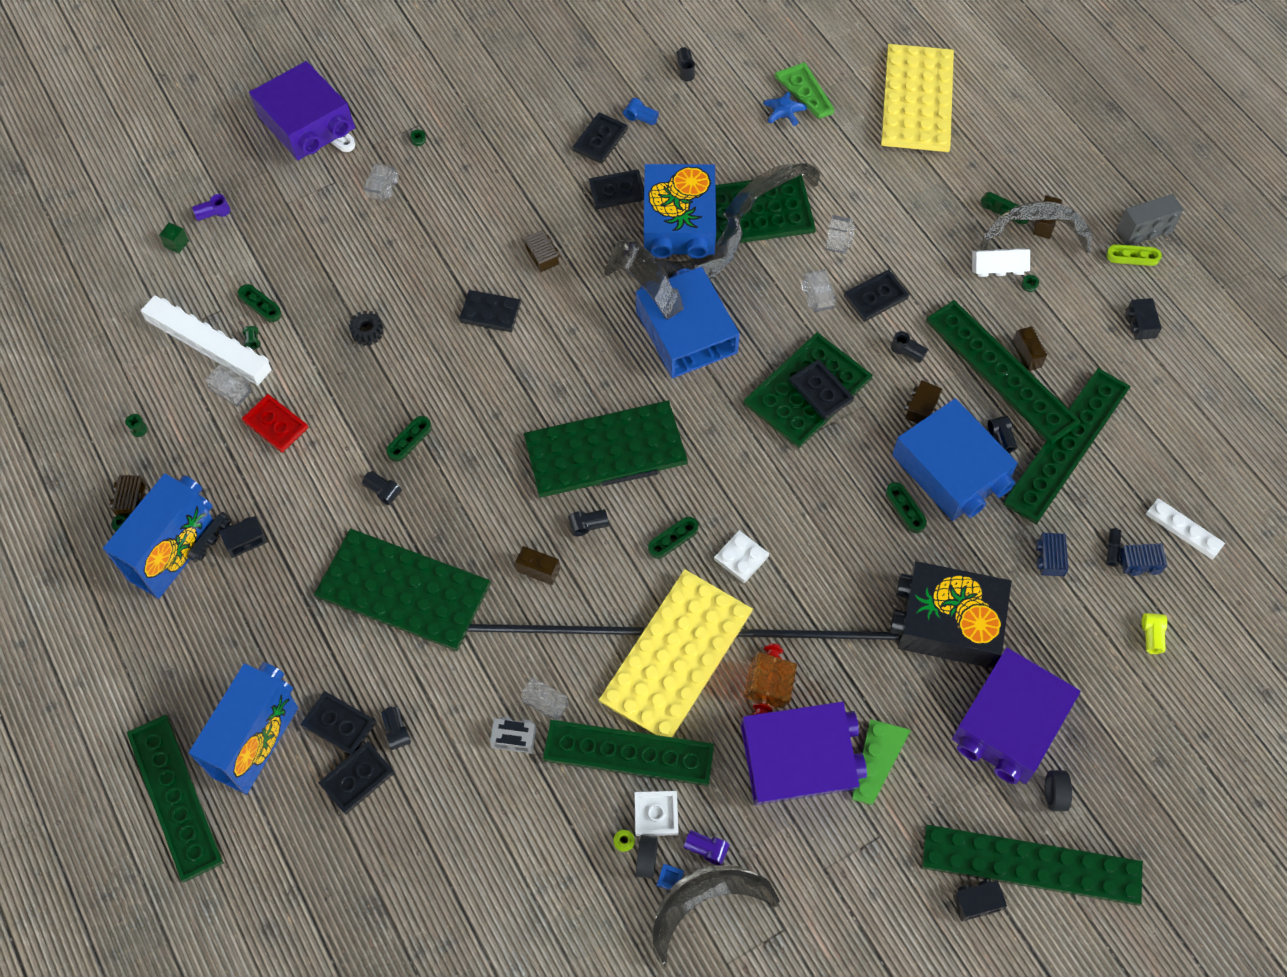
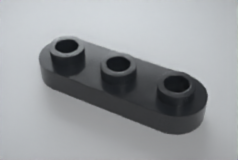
M225 512L218 514L191 548L187 556L188 559L193 562L203 560L209 546H213L217 542L218 535L220 534L219 531L230 525L231 521L228 514Z

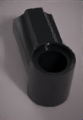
M682 47L676 51L680 77L683 81H692L695 78V62L692 59L690 49Z
M904 331L897 332L891 343V350L894 353L904 354L918 363L922 362L929 350L910 339L909 334Z
M1009 416L989 419L988 430L992 436H995L996 441L1008 453L1016 450L1018 446L1012 434V423Z
M374 471L367 472L362 481V485L375 493L386 505H390L402 492L401 487L392 480L387 481Z
M605 509L589 513L577 511L568 516L572 535L577 537L586 535L590 530L609 526Z
M391 706L382 711L381 714L387 731L386 737L391 751L411 744L398 706Z

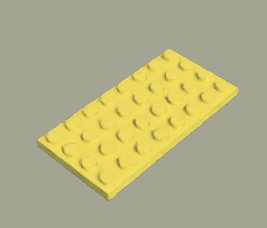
M888 44L881 146L942 152L950 151L954 50Z
M684 569L599 698V702L653 735L674 737L753 612V609Z

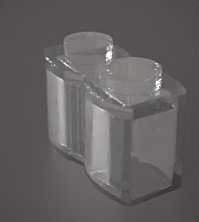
M375 163L364 187L365 196L386 202L388 197L392 195V187L398 181L396 168Z

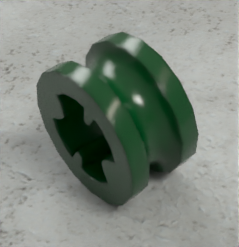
M418 129L411 132V143L414 146H422L426 142L424 131Z
M1035 275L1025 276L1021 283L1023 290L1027 292L1035 291L1039 285V279Z

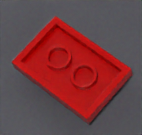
M269 394L241 418L243 423L281 453L309 428L303 420Z

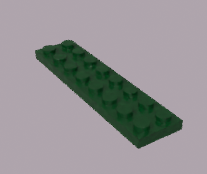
M165 714L126 732L181 881L185 883L224 864L168 716Z
M551 719L543 762L709 786L714 744Z

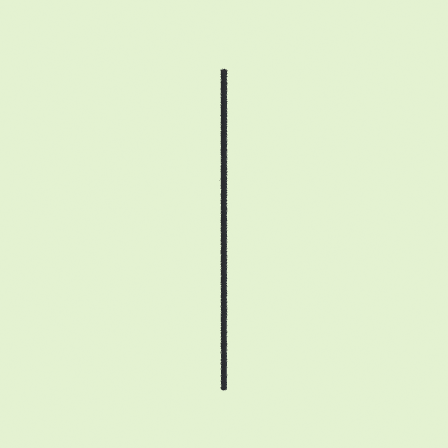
M470 624L467 632L642 635L646 627ZM741 629L737 637L899 640L898 634L874 631Z

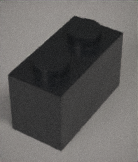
M1153 298L1131 300L1126 308V317L1129 318L1130 331L1133 333L1135 340L1157 338L1162 327Z
M256 515L247 517L235 525L226 526L223 530L219 531L231 558L268 543Z
M990 879L978 882L979 886L970 887V885H964L957 888L958 891L953 895L962 922L1000 912L1007 907L998 880L991 882Z

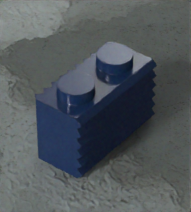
M1042 533L1040 538L1036 540V551H1039L1037 569H1040V575L1065 576L1068 572L1066 534Z
M1162 543L1124 545L1120 550L1119 555L1124 574L1130 573L1131 576H1138L1142 573L1150 572L1151 575H1157L1162 573L1167 567Z

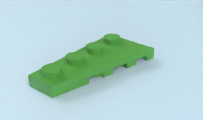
M805 62L775 73V78L802 104H805L818 119L834 114L832 104Z
M870 719L862 752L866 762L867 778L858 779L860 787L854 790L852 800L873 805L911 731L910 729Z

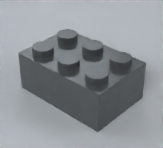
M1174 194L1139 204L1125 210L1116 231L1125 245H1137L1142 241L1152 240L1163 234L1168 235L1174 231L1184 209Z

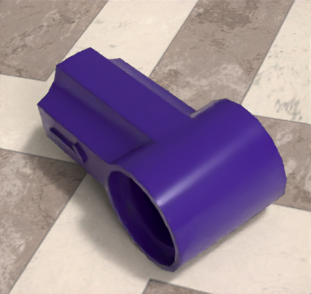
M215 194L210 198V201L192 207L197 221L214 215L224 217L230 213V206L222 194Z
M690 830L684 844V849L703 856L705 860L712 864L722 866L730 845L722 839L716 837L709 838Z

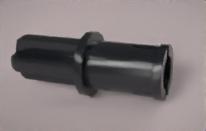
M1118 528L1110 529L1109 540L1106 545V565L1111 567L1119 565V554L1122 549L1120 545L1122 531Z

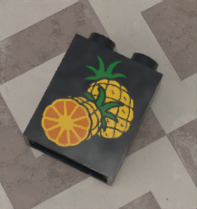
M915 561L910 575L900 573L896 596L906 598L904 611L894 609L890 633L900 635L898 649L994 669L1002 656L1012 580Z

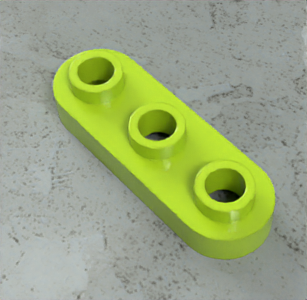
M1112 245L1109 247L1106 257L1112 263L1155 266L1160 262L1162 253L1154 247Z

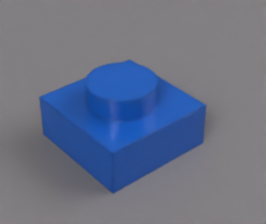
M663 864L657 886L678 893L684 870Z

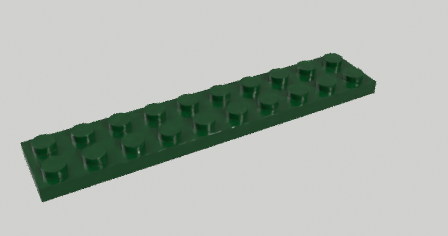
M955 300L926 318V323L1051 445L1080 425L1081 421Z
M1097 368L1069 408L1081 421L1080 425L1052 445L1046 441L1003 505L1037 525L1131 386Z
M933 825L925 826L921 869L985 880L990 879L991 881L998 880V882L1136 906L1142 904L1143 861Z

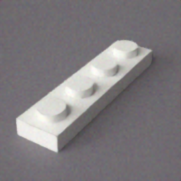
M1159 498L1146 513L1148 517L1212 560L1225 544Z

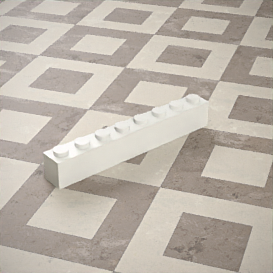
M154 295L141 309V313L147 322L257 386L271 371L269 360L265 356L257 355L250 347H243L236 339L226 337L222 331H216L208 323L200 322L194 315L186 314L180 307L172 306L165 298L160 299Z

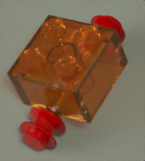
M770 643L764 646L767 654L758 652L751 659L744 697L759 701V703L752 705V708L756 711L751 715L770 713L773 709L769 705L783 708L791 701L797 664L779 657V654H783L784 650L778 644Z

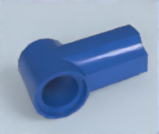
M632 98L623 110V115L630 121L638 119L650 125H655L659 111L644 106L637 98Z

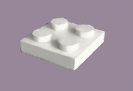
M739 530L714 557V561L745 583L769 557V553Z
M677 791L635 792L636 836L678 835Z

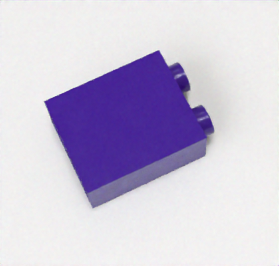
M307 61L249 92L258 117L297 161L309 154L316 153L321 147L337 138L346 136L355 129L347 102Z
M1006 647L952 740L958 743L957 750L964 757L972 761H979L983 758L996 766L994 772L1002 780L1010 784H1017L1020 781L1026 785L1037 770L1081 690Z
M844 701L743 716L740 721L754 805L852 791L860 787L858 779L867 778L863 753L854 754L851 737L859 736L857 716L855 711H845Z

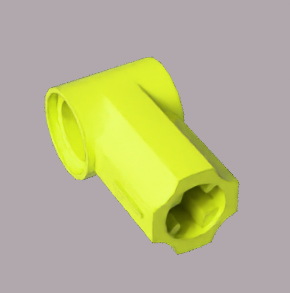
M1144 613L1142 629L1145 631L1146 652L1150 654L1164 653L1166 651L1165 631L1167 629V616Z

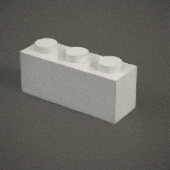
M1030 249L972 251V272L978 274V277L989 276V273H995L996 276H1005L1006 272H1013V275H1024V271H1030Z

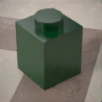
M170 222L159 234L164 247L178 254L189 242L184 229Z

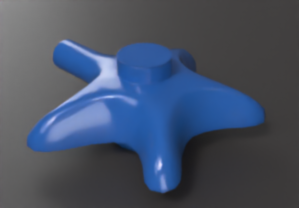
M786 92L781 98L767 99L763 102L764 105L774 109L768 118V123H773L779 118H788L793 126L799 123L793 113L807 110V106L792 101L790 99V92Z

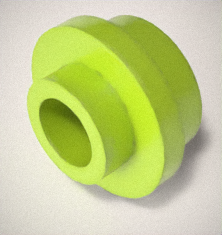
M628 830L617 832L613 839L614 846L621 852L631 850L635 844L634 835ZM626 837L628 842L623 844L620 842V839Z

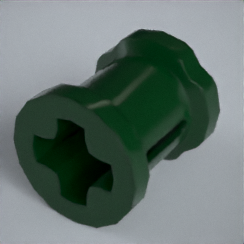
M246 326L243 328L242 332L245 336L244 347L248 346L252 350L258 349L261 346V342L258 340V327Z
M131 414L126 418L125 424L134 437H142L147 433V425L139 414Z

